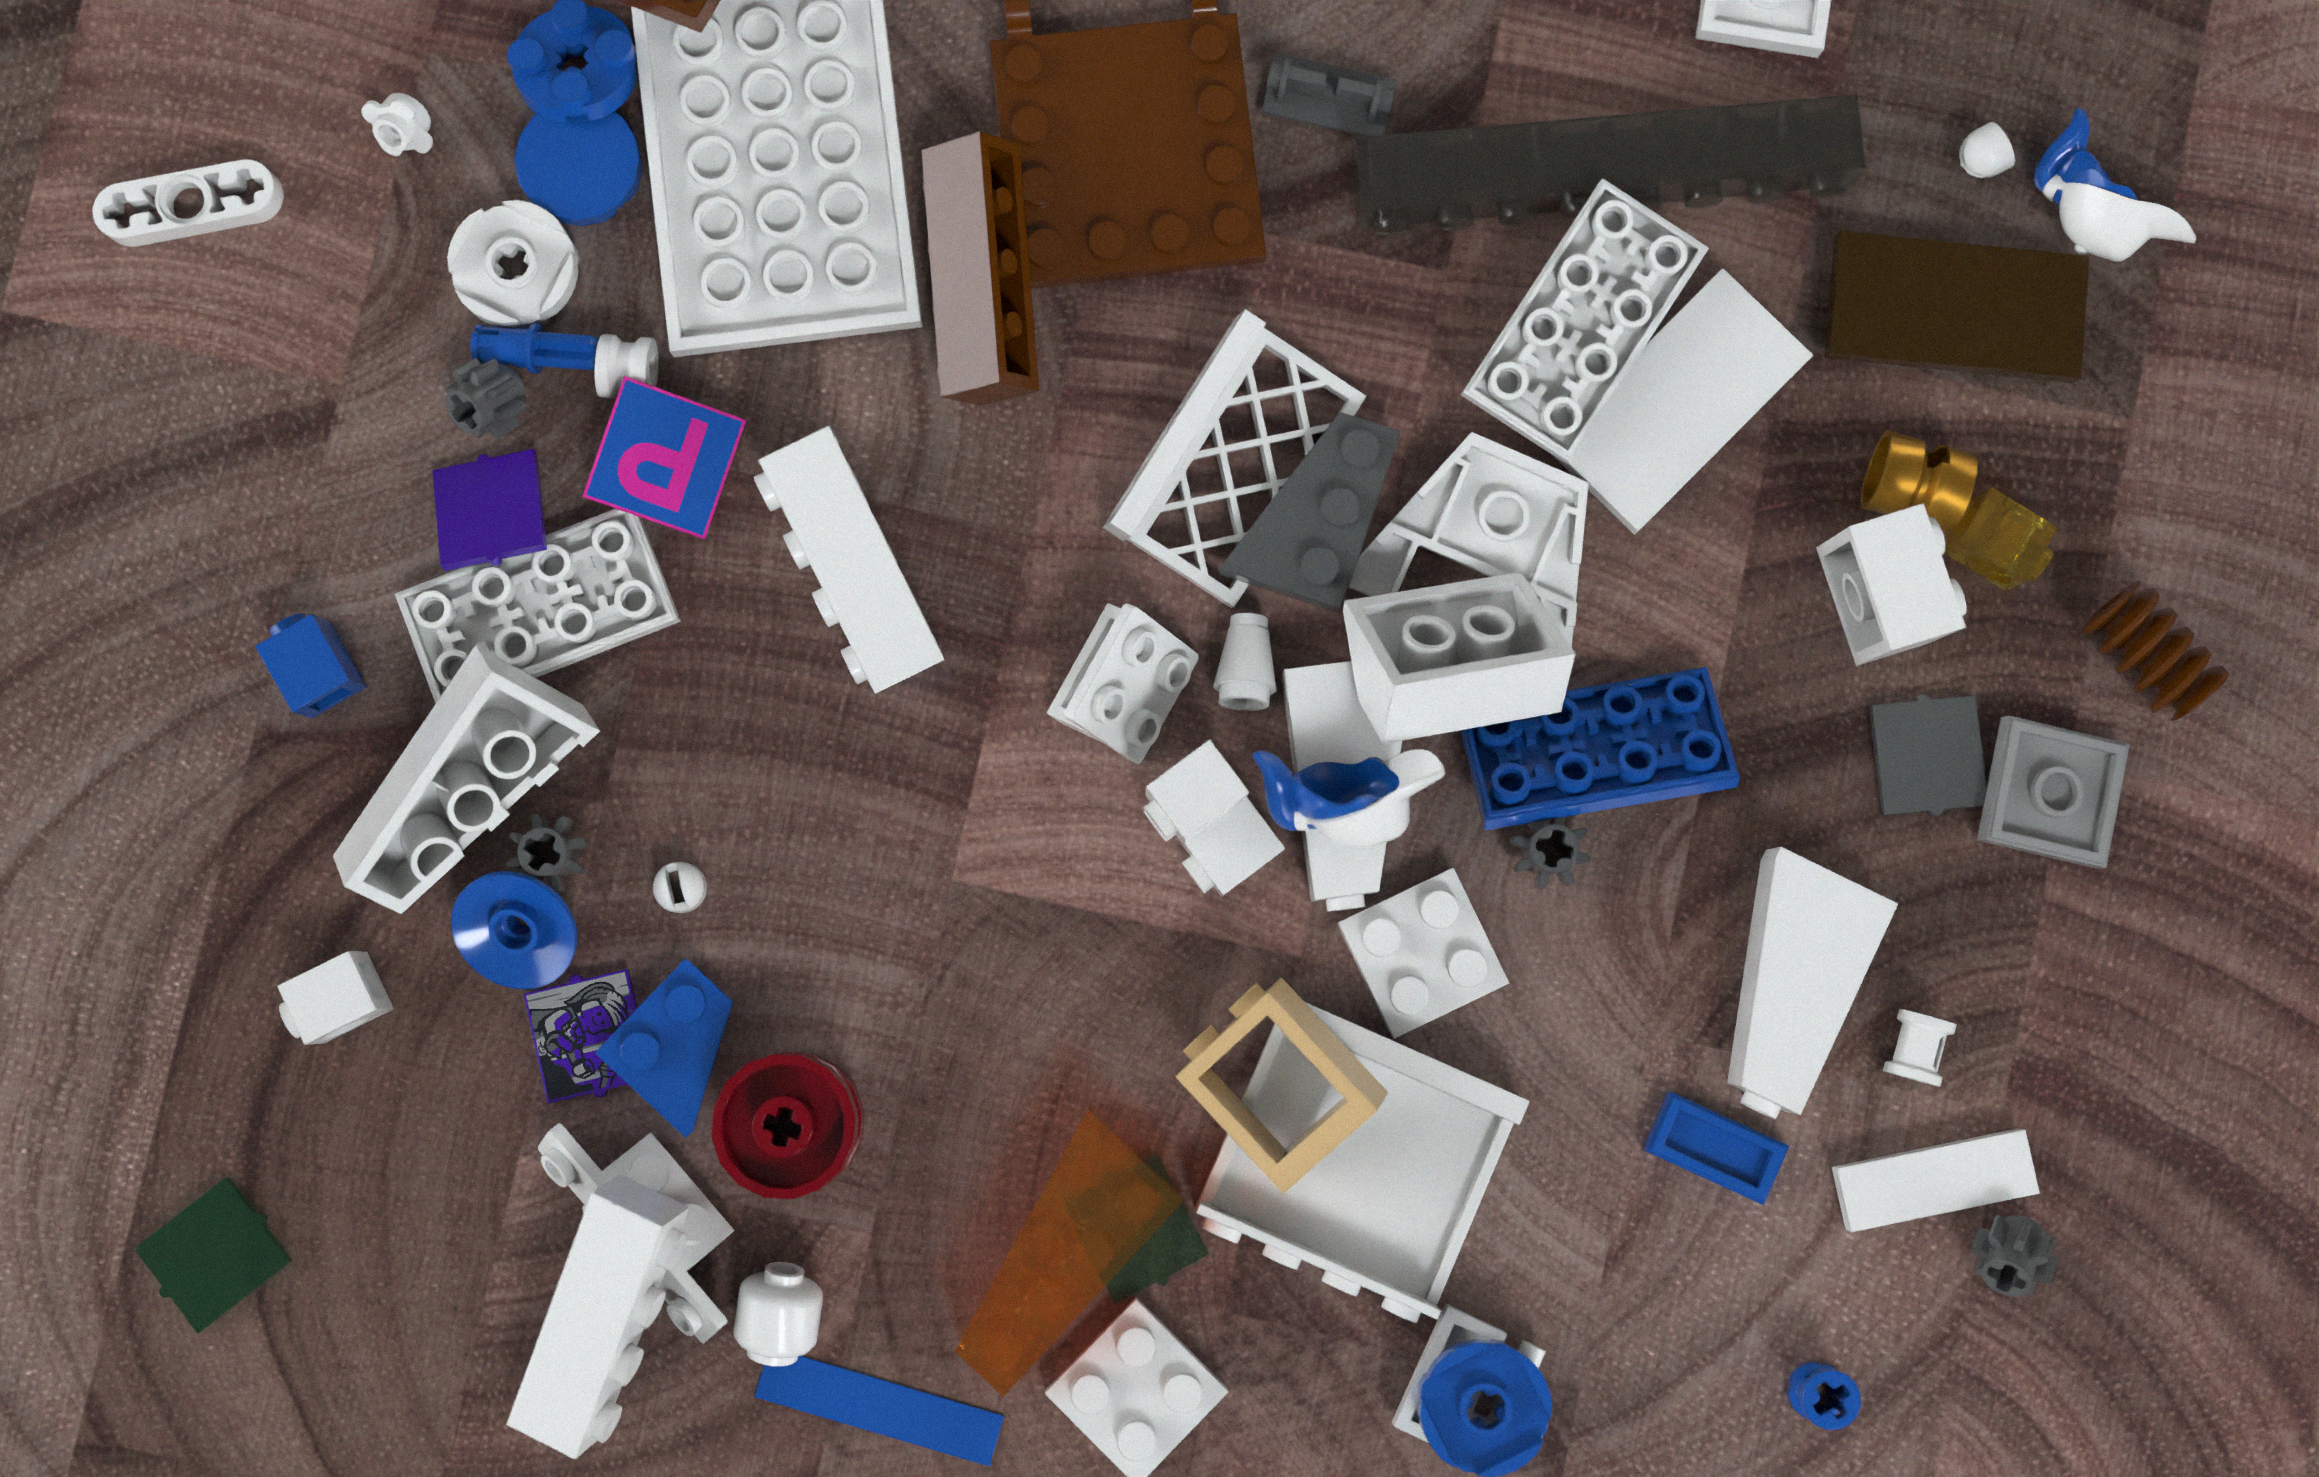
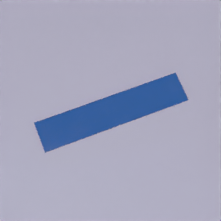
M798 1356V1360L794 1364L787 1366L764 1365L754 1396L762 1400L989 1467L1004 1419L1003 1415L803 1356Z

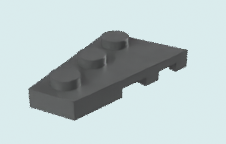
M1340 412L1221 565L1219 574L1340 613L1400 439V431Z

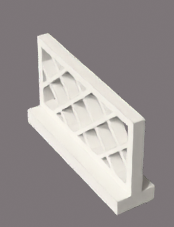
M1246 309L1234 318L1102 527L1120 540H1127L1230 608L1236 606L1249 584L1234 579L1231 586L1227 588L1209 576L1203 549L1235 542L1237 546L1246 533H1244L1237 496L1269 490L1272 501L1279 492V487H1282L1289 479L1277 480L1269 444L1302 438L1306 457L1314 446L1312 435L1324 433L1331 423L1310 427L1303 397L1304 391L1324 387L1345 401L1339 413L1342 412L1351 416L1356 414L1366 398V395L1265 329L1266 322ZM1263 348L1285 361L1290 386L1263 392L1257 391L1252 366ZM1298 371L1313 381L1301 384ZM1244 380L1248 395L1233 398ZM1292 394L1300 430L1267 436L1260 401ZM1249 403L1257 439L1225 445L1219 418L1226 408ZM1211 432L1215 448L1199 451ZM1259 446L1267 482L1234 489L1227 453ZM1217 456L1224 492L1191 498L1186 476L1188 467L1193 460ZM1178 485L1182 501L1166 504ZM1226 499L1234 535L1201 542L1193 506ZM1183 508L1191 545L1168 549L1146 534L1159 513ZM1193 552L1196 567L1178 555Z

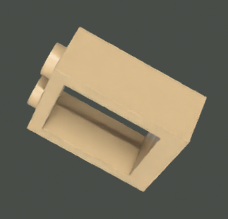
M1280 977L1266 991L1258 983H1255L1228 1009L1236 1019L1219 1033L1210 1025L1183 1050L1190 1061L1175 1077L1284 1194L1377 1112L1388 1091L1284 979ZM1267 1015L1343 1096L1338 1103L1286 1149L1210 1068Z

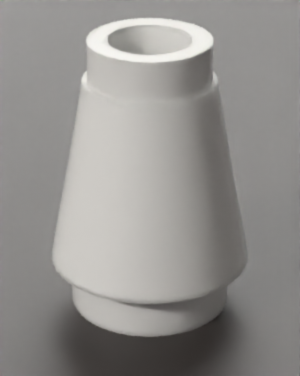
M1238 613L1230 617V627L1227 631L1213 688L1219 692V704L1221 706L1243 711L1266 709L1269 707L1270 695L1277 691L1268 618L1263 615Z

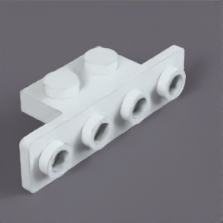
M558 1123L549 1130L537 1147L542 1154V1166L556 1184L561 1187H570L584 1204L582 1208L583 1213L591 1193L619 1174L689 1207L681 1231L687 1234L685 1247L675 1265L670 1270L665 1271L659 1289L665 1292L664 1300L669 1304L667 1306V1313L676 1327L688 1336L695 1335L701 1343H705L728 1321L687 1271L723 1242L734 1229L651 1132L601 1171L562 1124Z

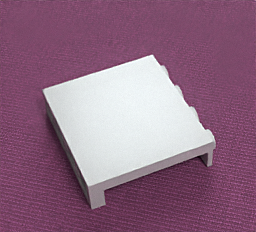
M1306 1003L1388 1091V1094L1377 1112L1284 1194L1227 1133L1195 1206L1196 1213L1206 1217L1202 1228L1234 1243L1239 1242L1242 1233L1266 1244L1262 1255L1292 1269L1298 1270L1301 1260L1325 1270L1321 1279L1323 1282L1353 1296L1358 1295L1361 1286L1383 1295L1385 1298L1381 1307L1409 1321L1417 1323L1421 1313L1438 1320L1441 1310L1437 1304L1512 1126L1514 1123L1520 1125L1530 1101ZM1274 1023L1241 1101L1286 1149L1338 1103L1343 1096Z

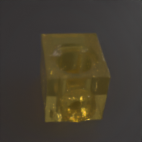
M1992 487L1972 499L1963 518L1946 541L1944 553L2006 591L2026 582V580L2032 583L2042 574L2054 554V551L2047 546L2058 528Z

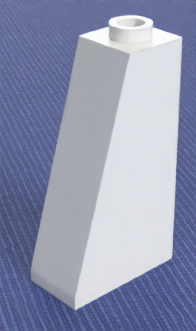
M1352 661L1284 669L1281 681L1294 774L1320 762L1356 764L1369 757H1377L1382 759V761H1386L1400 754L1402 741L1382 744L1360 705ZM1317 829L1301 831L1310 900H1326L1327 912L1365 907L1364 895L1379 892L1387 842L1375 845L1372 848H1350L1333 842Z
M1783 847L1765 850L1760 861L1727 1084L1744 1092L1740 1101L1741 1104L1773 1119L1777 1118L1780 1110L1801 1115L1898 906V903Z

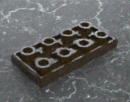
M1840 230L1834 236L1825 358L2075 383L2081 379L2090 256Z

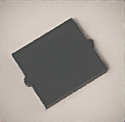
M1921 694L1916 696L1914 701L1869 706L1882 816L1927 812L1929 816L1937 817L1942 815L1943 810L1984 806L1987 786L1976 696L1930 700L1928 695Z

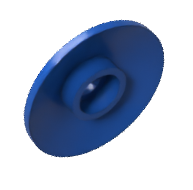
M498 871L482 875L464 888L453 906L451 929L459 952L476 972L496 984L514 989H534L548 985L566 971L575 956L578 934L570 909L551 887L534 877L512 871ZM515 916L524 920L528 924V926H525L518 922Z

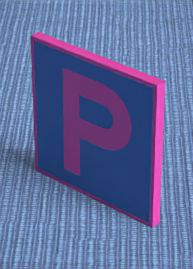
M624 376L582 497L705 540L746 420Z

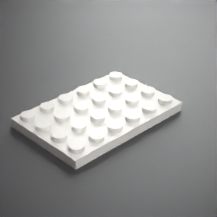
M721 0L702 33L631 6L669 351L673 357L923 327L884 0Z

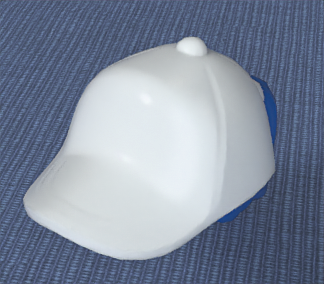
M2076 108L2070 125L2045 151L2038 162L2034 175L2037 189L2047 199L2054 201L2060 206L2061 225L2067 236L2074 242L2075 252L2081 255L2090 253L2119 262L2129 258L2151 238L2195 243V233L2180 214L2160 204L2138 201L2135 192L2131 188L2111 181L2095 156L2086 150L2090 124L2087 113L2082 108Z
M1422 749L1405 751L1386 761H1382V759L1377 757H1369L1356 764L1320 762L1310 765L1295 774L1275 754L1262 750L1255 751L1252 754L1263 775L1264 795L1269 812L1280 827L1290 831L1317 829L1333 842L1350 848H1372L1375 845L1401 836L1407 829L1410 821L1409 797L1438 781L1445 774L1442 762L1430 751Z

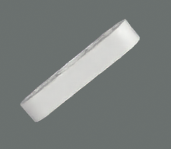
M244 159L112 184L103 189L96 197L93 204V218L97 227L115 242L123 246L136 247L268 221L280 210L284 193L278 178L264 165L254 160ZM254 179L261 187H264V190L254 193V203L250 205L241 197L235 195L220 198L219 193L215 189V185L218 184V187L227 195L243 193L247 190V180ZM188 188L201 189L204 195L202 210L196 216L189 219L176 217L173 208L176 196ZM129 202L139 211L157 209L163 221L160 223V220L149 211L130 216V226L127 228L114 219L116 216L124 214V204Z

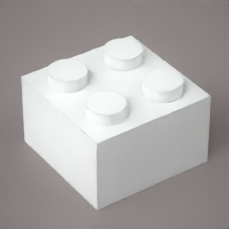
M1924 503L1849 526L1816 547L1856 666L1931 643L1966 628L1962 617L1966 614L1967 610L1964 593L1955 579H1949L1942 558V554L1945 552L1944 535L1937 520L1933 517H1928Z

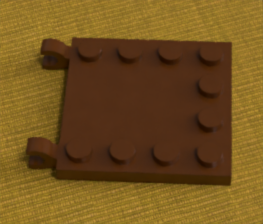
M1004 0L1008 39L990 40L1000 136L1002 139L1020 144L1031 289L1264 263L1266 261L1237 13L1218 15L1217 0H1190L1192 18L1033 36L1029 0Z

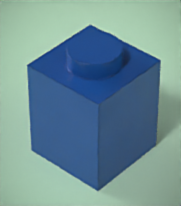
M298 613L279 621L270 628L271 637L255 646L292 713L313 719L367 688L365 681L332 623L316 615L310 614L305 616L304 613Z

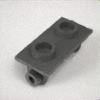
M1275 53L1269 72L1261 114L1383 140L1396 79Z

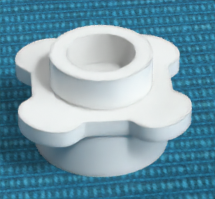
M394 93L389 95L382 104L369 100L362 107L364 119L373 125V134L385 152L393 156H399L404 150H416L424 154L433 146V139L427 133L431 126L430 116L424 106L413 97L402 93Z

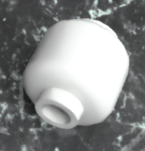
M787 1262L769 1263L766 1265L765 1271L751 1274L743 1280L739 1289L733 1334L738 1344L747 1350L746 1355L751 1360L760 1364L787 1366L794 1364L798 1360V1356L805 1355L815 1347L823 1303L821 1288L813 1280L804 1276V1269L802 1267Z

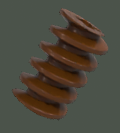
M2137 581L2105 603L2089 618L2081 632L2086 636L2104 629L2108 635L2098 649L2101 655L2122 649L2125 654L2116 666V672L2122 674L2139 668L2142 673L2132 687V690L2137 694L2155 687L2159 693L2149 706V709L2152 713L2172 706L2176 710L2171 719L2174 721L2194 710L2214 694L2227 681L2229 673L2223 666H2214L2204 670L2211 658V652L2206 646L2187 650L2194 638V633L2189 627H2181L2168 632L2174 624L2177 614L2171 607L2152 612L2160 595L2154 588L2134 594L2140 584V581Z

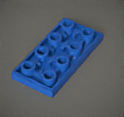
M1707 667L1566 690L1562 711L1559 713L1460 730L1484 831L1736 788L1740 779Z

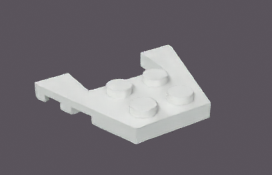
M1471 432L1359 556L1349 588L1368 597L1398 592L1417 547H1422L1488 577L1522 572L1572 648L1573 627L1575 626L1577 611L1576 596L1579 564H1581L1589 482Z

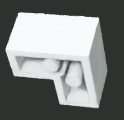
M1210 739L1146 786V797L1150 803L1143 807V812L1165 842L1176 836L1187 850L1190 857L1184 860L1182 865L1201 891L1205 894L1214 887L1222 897L1283 852L1285 847L1247 798L1249 791Z

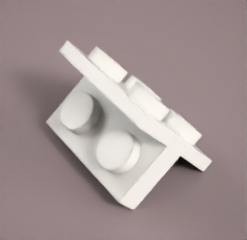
M1107 603L1049 707L1047 714L1058 722L1106 744L1126 759L1140 764L1150 746L1158 738L1161 726L1181 690L1187 685L1199 655L1138 607L1126 603L1122 608H1118Z

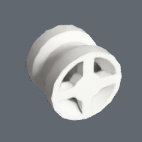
M602 334L600 336L595 357V388L599 397H615L619 392L624 376L656 387L658 347L654 338L640 337L632 343L622 342L617 335Z

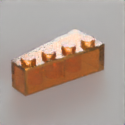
M1090 1106L955 1350L1002 1397L1184 1201L1183 1194Z

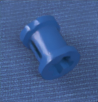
M1813 1361L1799 1365L1790 1374L1787 1398L1791 1407L1802 1417L1808 1418L1814 1425L1826 1430H1840L1849 1426L1858 1416L1861 1407V1394L1856 1383L1847 1374L1835 1370L1828 1364H1818ZM1821 1383L1830 1386L1826 1393L1831 1402L1824 1408L1816 1404L1820 1399L1816 1388Z

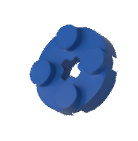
M559 0L556 2L551 11L540 15L522 30L507 52L508 63L512 69L514 82L521 98L534 113L552 122L568 123L566 116L577 117L584 114L587 115L589 121L603 118L617 110L629 98L636 87L638 78L636 70L637 55L630 31L614 14L602 8L586 6L582 0ZM576 56H584L587 64L586 67L579 70L577 67L571 66L565 72L562 71L567 60Z
M1473 1339L1458 1343L1441 1353L1432 1362L1429 1370L1419 1381L1417 1411L1421 1429L1431 1448L1449 1465L1457 1467L1464 1472L1476 1473L1477 1476H1503L1526 1465L1535 1457L1544 1442L1542 1438L1548 1427V1418L1551 1420L1552 1412L1549 1387L1536 1365L1526 1355L1510 1347L1505 1342L1494 1339ZM1483 1390L1487 1396H1493L1498 1393L1501 1397L1502 1403L1494 1409L1497 1420L1492 1424L1486 1425L1480 1417L1468 1419L1466 1409L1473 1405L1472 1395L1477 1391Z

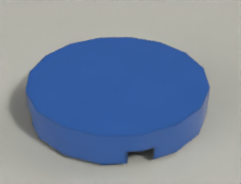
M612 112L603 118L589 121L587 115L584 114L577 117L566 116L568 123H557L546 120L537 114L534 115L519 136L514 157L518 183L531 203L547 210L560 223L581 227L605 222L616 215V210L621 208L627 200L630 202L639 188L643 162L639 142L622 116Z

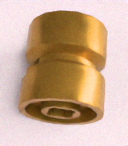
M1886 430L1874 449L1865 474L1861 492V507L1887 515L1924 503L1928 517L1935 518L1942 531L1951 533L1963 518L1969 504L1977 476V456L1943 445H1938L1929 452L1926 450L1924 440Z

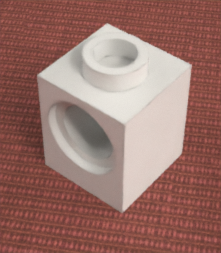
M347 951L277 986L284 1000L279 1005L282 1020L288 1031L295 1038H302L304 1045L326 1043L394 1009L368 952Z

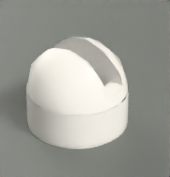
M1990 122L1969 134L1960 148L1959 158L1961 166L1968 174L1978 178L1996 176L2015 164L2011 143L2001 127L1994 122Z
M672 862L663 866L657 872L653 881V894L656 901L662 908L670 912L687 913L696 909L703 902L707 892V883L703 873L696 866L686 862ZM678 871L685 902L675 904L669 873Z

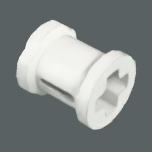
M1899 1009L1897 1019L1902 1023L1893 1060L1885 1062L1883 1071L1940 1087L1943 1077L1937 1071L1946 1037L1955 1033L1957 1024Z

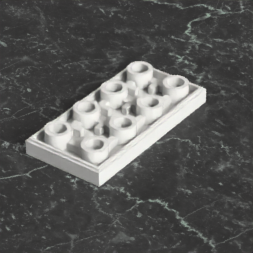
M1602 178L1462 391L1461 396L1565 464L1569 463L1709 248Z
M1722 268L1646 344L1571 461L1565 464L1558 458L1556 459L1573 476L1589 482L1588 490L1635 535L1784 386L1813 354Z
M613 509L546 535L547 550L502 559L501 564L498 566H492L489 562L463 567L395 593L435 703H437L475 645L537 678L681 622L641 517L619 509Z

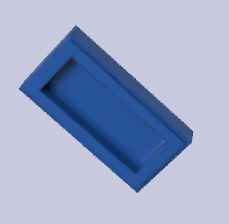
M1667 1091L1642 1150L1764 1205L1789 1146Z

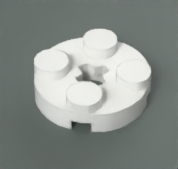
M520 200L503 201V206H496L485 212L481 208L472 213L460 224L454 233L447 255L448 269L452 274L453 285L461 302L475 316L493 326L529 328L533 323L541 324L542 326L546 325L550 317L556 315L566 305L575 289L578 278L579 254L564 227L547 210L533 203ZM518 250L526 252L524 256V262L528 266L526 272L522 276L516 275L512 280L504 279L505 271L498 265L501 257L504 255L513 258Z

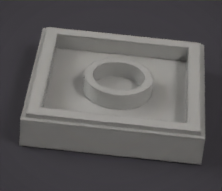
M2014 716L2001 717L1977 841L2091 868H2106L2130 744Z

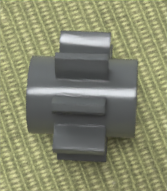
M474 358L452 371L457 382L446 387V392L448 393L446 396V408L453 422L461 430L475 434L477 438L490 432L498 439L519 426L516 415L527 409L524 404L526 391L521 378L512 368L504 364H498L495 359H491L482 365Z
M534 814L531 820L532 830L526 834L511 832L509 837L519 844L517 849L518 857L510 859L507 862V867L524 868L529 872V876L542 882L547 877L550 886L555 892H565V876L571 872L587 874L588 869L579 863V850L587 848L591 844L590 840L584 838L573 839L568 834L573 825V820L568 817L562 816L557 820L554 828L549 829L548 821L545 817ZM542 842L553 844V849L561 854L556 865L544 863L545 858L538 853V848Z
M1565 817L1551 819L1550 825L1544 826L1542 821L1527 823L1531 833L1526 837L1514 836L1509 840V843L1513 846L1522 848L1523 860L1515 864L1513 867L1514 872L1524 871L1529 868L1537 873L1535 878V888L1544 889L1549 883L1550 874L1555 873L1562 884L1565 886L1572 885L1574 877L1569 868L1574 863L1583 864L1591 861L1589 855L1579 852L1578 840L1588 832L1586 828L1571 831L1563 826ZM1553 834L1556 836L1554 840L1555 846L1564 850L1563 858L1550 861L1547 866L1544 864L1545 854L1536 850V842L1549 839Z
M2000 1215L1995 1216L1991 1230L1985 1228L1978 1229L1970 1251L1979 1257L1974 1272L1976 1275H1982L1985 1283L2000 1294L2013 1297L2024 1294L2033 1296L2038 1281L2051 1284L2058 1263V1259L2051 1255L2055 1239L2053 1236H2047L2044 1229L2030 1218L2019 1215H2011L2002 1218Z

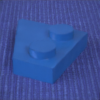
M685 958L595 1054L676 1130L687 1138L695 1129L699 1110L708 1081L712 1075L717 1052L734 1001L688 958Z

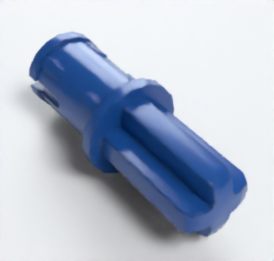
M537 323L531 324L529 328H504L477 324L474 327L475 332H472L471 357L472 359L476 358L482 365L491 359H495L498 364L527 368L531 374L541 373L544 367L595 370V357L599 338L596 336L545 332L543 326Z

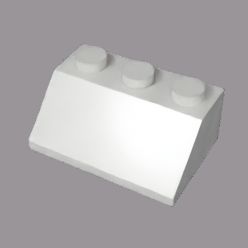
M1522 572L1344 601L1343 615L1358 701L1382 744L1562 711L1575 653Z

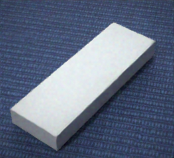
M2019 1128L1832 1167L1845 1230L1849 1232L2040 1194L2026 1130Z

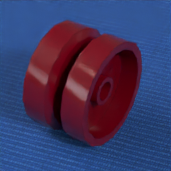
M781 1052L747 1063L725 1082L712 1111L711 1139L720 1165L738 1186L763 1198L795 1199L822 1189L851 1165L863 1140L865 1111L856 1085L837 1064L814 1053ZM786 1111H793L792 1121L802 1125V1130L799 1134L789 1135L781 1128V1117Z

